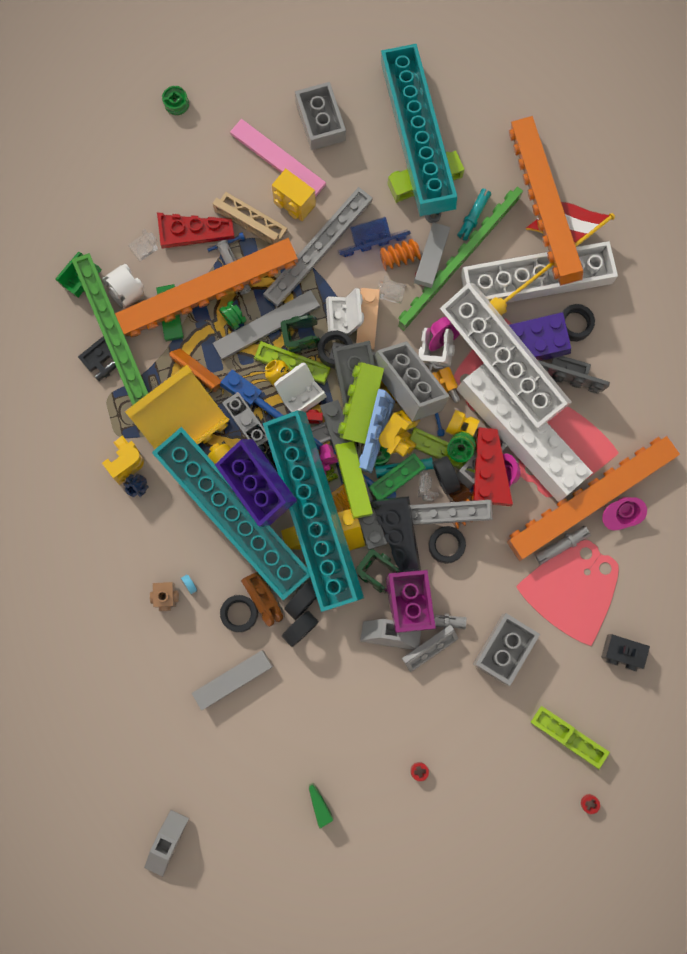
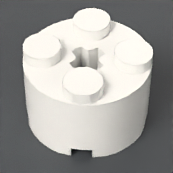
M127 264L120 265L102 278L104 286L109 285L111 297L124 309L134 304L145 294L142 290L144 287L142 282L138 278L134 279L131 275L132 271Z

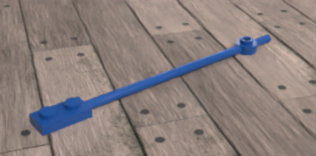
M231 370L220 382V386L232 395L239 392L249 407L255 403L275 419L284 416L260 398L262 394L260 389L234 370ZM314 438L317 449L320 451V446L324 444ZM364 475L367 486L369 487L374 483V481L368 478L366 475ZM396 491L387 498H396Z

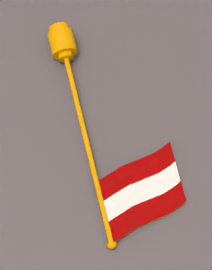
M561 202L575 247L611 219H615L613 213L609 215L601 214L571 203ZM539 218L527 226L526 230L540 232L537 224ZM553 263L544 267L504 300L494 297L489 302L502 316L507 312L506 302L551 268Z

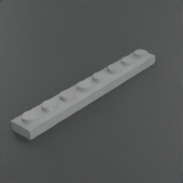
M358 187L297 255L299 262L295 263L296 266L289 270L285 269L263 293L264 297L276 307H279L368 207L373 198Z

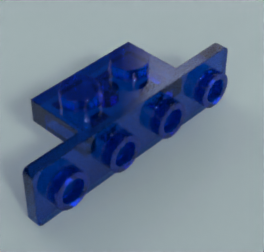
M381 217L351 226L350 230L354 245L337 251L339 255L344 257L352 256L354 251L361 249V252L371 250L373 245L378 244L381 247L388 245L389 241L396 239V241L405 240L411 232L406 229L390 234L386 217Z

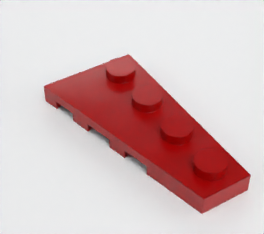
M157 212L162 249L235 239L232 219L217 217L199 218V216L194 215L185 217L180 216V214L164 215V213Z
M478 427L473 501L492 500V505L512 507L513 502L498 429Z

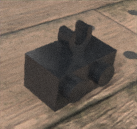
M609 634L606 637L601 657L607 659L606 663L618 666V663L626 665L625 669L637 672V669L645 668L650 646Z

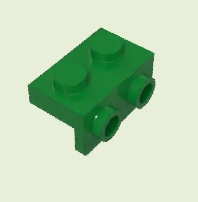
M77 252V254L72 259L80 257L83 254L81 252ZM71 260L55 280L65 290L79 298L84 292V288ZM94 263L96 270L99 274L102 271V269Z

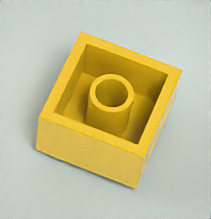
M286 168L272 184L274 203L279 208L286 209L292 218H298L300 221H303L316 206L315 190Z

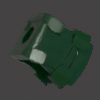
M314 315L295 316L281 322L284 345L290 352L301 353L302 349L318 348V342L320 341L318 336L311 335L292 341L291 335L292 330L310 328L317 325V318Z
M371 549L357 566L356 572L364 583L368 584L369 582L378 592L386 594L387 589L377 580L366 574V571L375 559L393 573H400V570L390 562L391 558L386 554L382 553L380 555Z

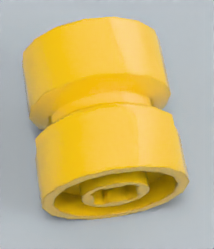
M455 410L445 432L451 435L466 432L473 436L480 420L471 416L467 418L465 413ZM463 422L468 424L466 431L461 430Z

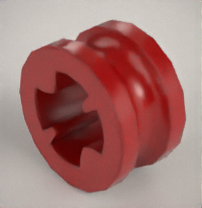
M417 762L411 767V775L417 781H424L429 775V769L424 763ZM418 766L421 769H425V774L422 773V777L414 774V770H417L416 767Z
M587 794L581 799V807L586 813L595 814L600 809V801L594 795ZM594 799L595 807L587 809L586 801L590 802Z

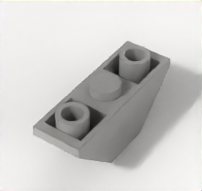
M239 392L222 402L246 439H253L257 446L268 441L265 429Z
M378 619L364 621L360 642L414 650L419 647L421 631L396 633L393 620Z
M170 810L149 852L145 869L163 877L187 825L188 817Z

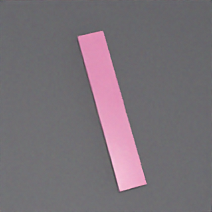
M243 119L230 131L234 138L280 173L286 168L315 190V197L326 186L324 180Z

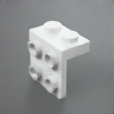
M355 288L347 297L326 298L328 332L338 330L350 336L362 325L364 321V314L361 312L363 298L359 288Z
M305 363L296 366L274 383L284 405L291 413L297 410L306 412L327 397L325 392L314 381Z

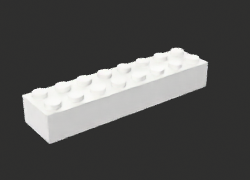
M610 241L576 247L583 268L582 280L560 286L558 279H554L553 265L506 303L613 284L618 274ZM547 252L463 267L461 272L463 287L467 283H474L489 301L494 297L504 300L550 264Z
M467 283L440 308L536 428L545 425L572 403L474 283Z
M485 364L467 376L456 389L492 429H498V434L502 441L508 445L511 451L558 502L564 499L593 473L548 423L540 428L535 427Z

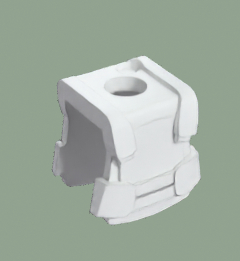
M424 328L421 341H423L422 347L419 349L420 359L427 366L434 363L435 366L450 367L452 356L455 353L452 330L446 329L444 333L443 356H430L429 343L433 336L430 328Z

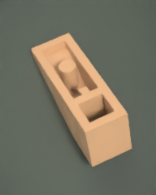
M361 288L360 294L363 298L361 312L364 314V321L357 328L356 343L370 341L371 349L374 350L380 289Z

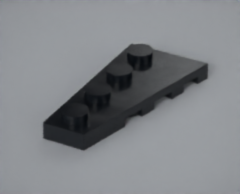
M409 496L371 500V507L376 512L377 521L382 526L385 533L384 537L391 547V553L400 572L421 571Z

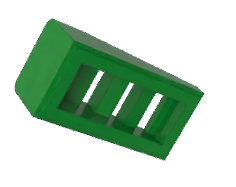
M315 783L309 784V792L320 829L333 821V815Z

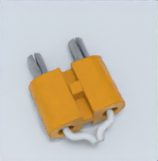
M434 363L430 364V371L432 367L441 369L432 374L447 393L450 392L454 403L459 402L460 398L456 391L458 384L450 367L443 368L442 366H435Z

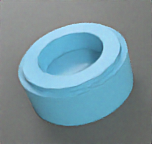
M186 574L181 578L190 594L197 591L189 575Z

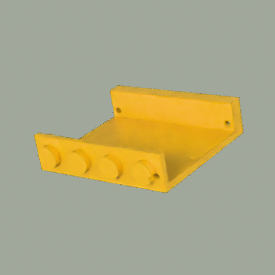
M185 365L125 411L154 449L160 446L180 427L198 445L201 442L204 444L213 437L211 434L216 430L220 432L228 426L229 418L224 415L191 372L192 370L188 365Z

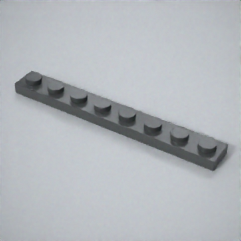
M339 400L320 405L334 450L336 444L352 442L351 440L340 438V433H338L340 423L344 422V415ZM363 474V478H364V482H365V485H366V489H367L369 501H371L372 498H371V495H370V492H369V489H368V486H367V483H366V480H365V477H364V474ZM372 508L373 514L371 516L358 518L368 550L387 544L381 524L379 525L374 508Z

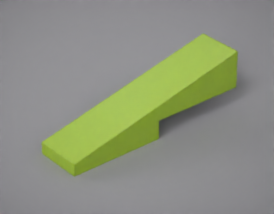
M543 706L539 708L530 722L598 770L610 753Z

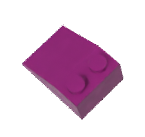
M428 570L389 573L386 578V585L395 632L436 629Z

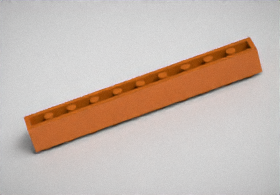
M533 116L512 121L511 130H509L510 140L515 142L513 145L514 153L516 156L519 155L520 171H524L523 181L525 186L528 185L529 187L527 190L530 201L533 200L534 202L532 208L534 216L538 215L539 218L537 221L538 229L540 232L543 231V244L549 250L547 252L549 263L554 265V268H552L554 279H558L560 286L583 279V268Z
M288 237L119 311L115 315L123 334L131 338L136 337L144 329L151 330L158 327V323L165 321V323L170 322L178 314L186 315L193 311L192 308L207 306L210 304L209 301L215 298L217 300L223 299L227 296V293L234 291V293L244 289L245 285L250 283L251 285L257 284L262 281L261 278L266 276L273 277L279 274V270L284 268L289 270L295 267V263L299 261Z
M668 436L663 439L657 437L650 442L651 446L645 449L642 447L634 452L636 456L631 460L627 457L619 462L620 467L616 470L612 467L604 472L605 477L601 480L595 478L588 483L589 487L583 490L580 488L572 493L573 498L569 501L565 498L557 503L558 508L554 511L548 509L542 513V519L536 522L533 519L525 525L526 529L522 532L518 529L510 534L509 537L511 539L507 541V544L518 560L521 561L679 456L680 453Z

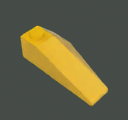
M351 509L338 512L349 551L364 547L365 542L358 518L353 519ZM295 526L281 530L283 540L290 549L302 550Z

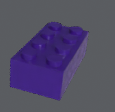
M563 312L509 325L539 361L571 354V345Z
M241 439L215 464L259 527L271 525L297 502V499L253 439Z

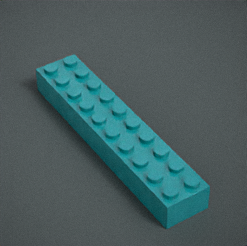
M417 43L381 50V66L419 216L456 210L457 193Z
M297 410L263 423L278 474L297 499V502L289 510L321 612L364 599L306 412Z
M182 427L152 452L157 460L282 600L286 599L310 577L308 568L270 526L259 527L212 460Z

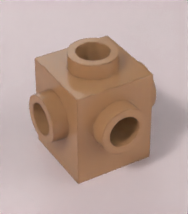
M153 583V592H150V603L153 604V607L159 608V611H171V607H176V602H179V592L175 590V583Z

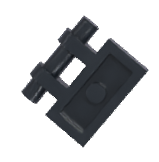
M104 336L78 356L90 372L96 368L100 371L94 376L98 381H101L104 377H109V373L117 368ZM108 358L113 360L106 367H103L102 363Z

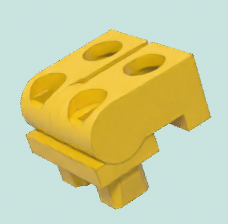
M404 410L394 412L379 436L380 445L388 448L387 452L390 454L397 452L402 457L407 453L411 454L417 444L409 439L412 434L407 431L416 427L420 419L412 422Z
M123 436L113 442L119 449L116 452L119 457L113 462L109 459L102 462L103 466L119 485L126 481L130 474L134 475L144 466V459L138 448L132 441L128 443Z

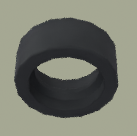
M573 304L562 311L565 320L569 314L578 313L587 322L586 329L581 333H574L567 328L570 341L578 342L590 335L595 327V317L588 307L582 304Z
M338 330L325 333L318 342V356L321 362L335 369V363L333 359L326 356L325 345L331 340H341L345 345L353 344L351 338L345 332Z
M445 456L433 461L436 476L444 493L448 495L460 490L459 480L449 458Z
M444 526L435 530L431 535L428 543L429 552L438 562L444 564L453 563L464 554L466 540L462 532L457 528ZM443 534H451L458 541V550L451 556H443L436 549V541Z
M308 582L285 606L284 610L294 620L299 618L316 600L317 597L313 585Z
M234 595L223 602L220 609V618L227 629L234 632H245L255 625L258 618V610L250 598L244 595ZM236 602L245 603L251 611L249 620L243 625L232 624L228 618L229 607Z
M307 611L282 634V638L291 647H294L319 621L310 611Z

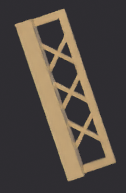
M227 192L224 193L221 199L216 198L212 203L216 213L225 218L232 219L233 223L271 245L281 241L288 230L284 225ZM229 199L234 202L235 207L228 205L225 201ZM246 209L249 211L250 216L245 215L240 210ZM255 219H263L265 226L255 221ZM276 227L280 229L281 232L278 234L272 231L271 228Z

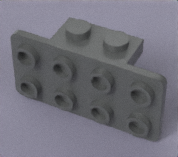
M565 356L553 358L551 364L539 361L555 382L562 383L565 381L570 383L572 387L581 388L582 386L588 388L589 392L596 394L603 392L610 385L609 381L588 375L591 364Z

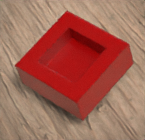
M308 410L306 412L309 424L323 423V413H319V410Z

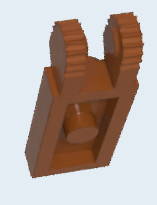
M255 572L244 577L241 582L260 614H262V620L270 627L274 625L275 621H282L283 614L262 576Z

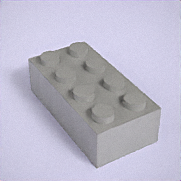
M407 341L377 350L374 356V364L384 368L381 380L412 422L443 410L450 396Z

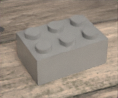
M330 82L295 91V102L311 151L346 141V129Z
M504 613L473 665L503 684L510 686L540 634L507 613Z

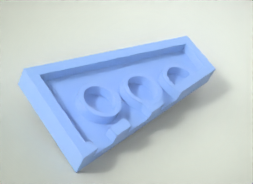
M378 389L363 454L359 459V468L368 473L373 471L381 446L379 436L388 423L395 404V400L385 390Z

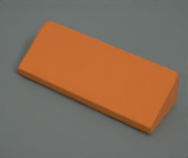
M177 349L169 353L171 359L183 368L185 365H188L195 377L211 391L216 392L219 389L222 380L185 351Z

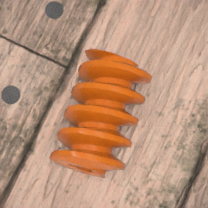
M409 239L408 244L406 241H402L401 246L396 243L394 248L389 245L387 251L385 248L380 249V257L385 270L387 265L392 270L393 263L400 267V261L407 265V259L414 263L415 256L419 261L421 260L419 246L413 239Z

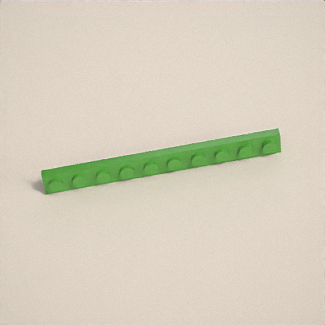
M517 186L514 191L510 190L504 197L505 201L502 204L498 203L492 211L494 214L490 218L487 216L483 220L479 231L475 230L469 237L471 240L467 244L463 243L460 246L457 256H452L446 263L447 267L443 271L439 270L437 272L432 288L424 287L420 298L416 297L410 304L412 307L408 311L404 310L398 318L399 328L404 331L518 202L523 193L522 189Z
M88 253L71 259L130 401L134 405L146 396L148 391L91 255Z

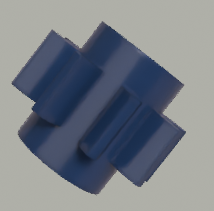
M130 474L123 483L125 492L132 497H135L137 494L139 497H142L149 488L146 478L139 474L135 477L133 474Z

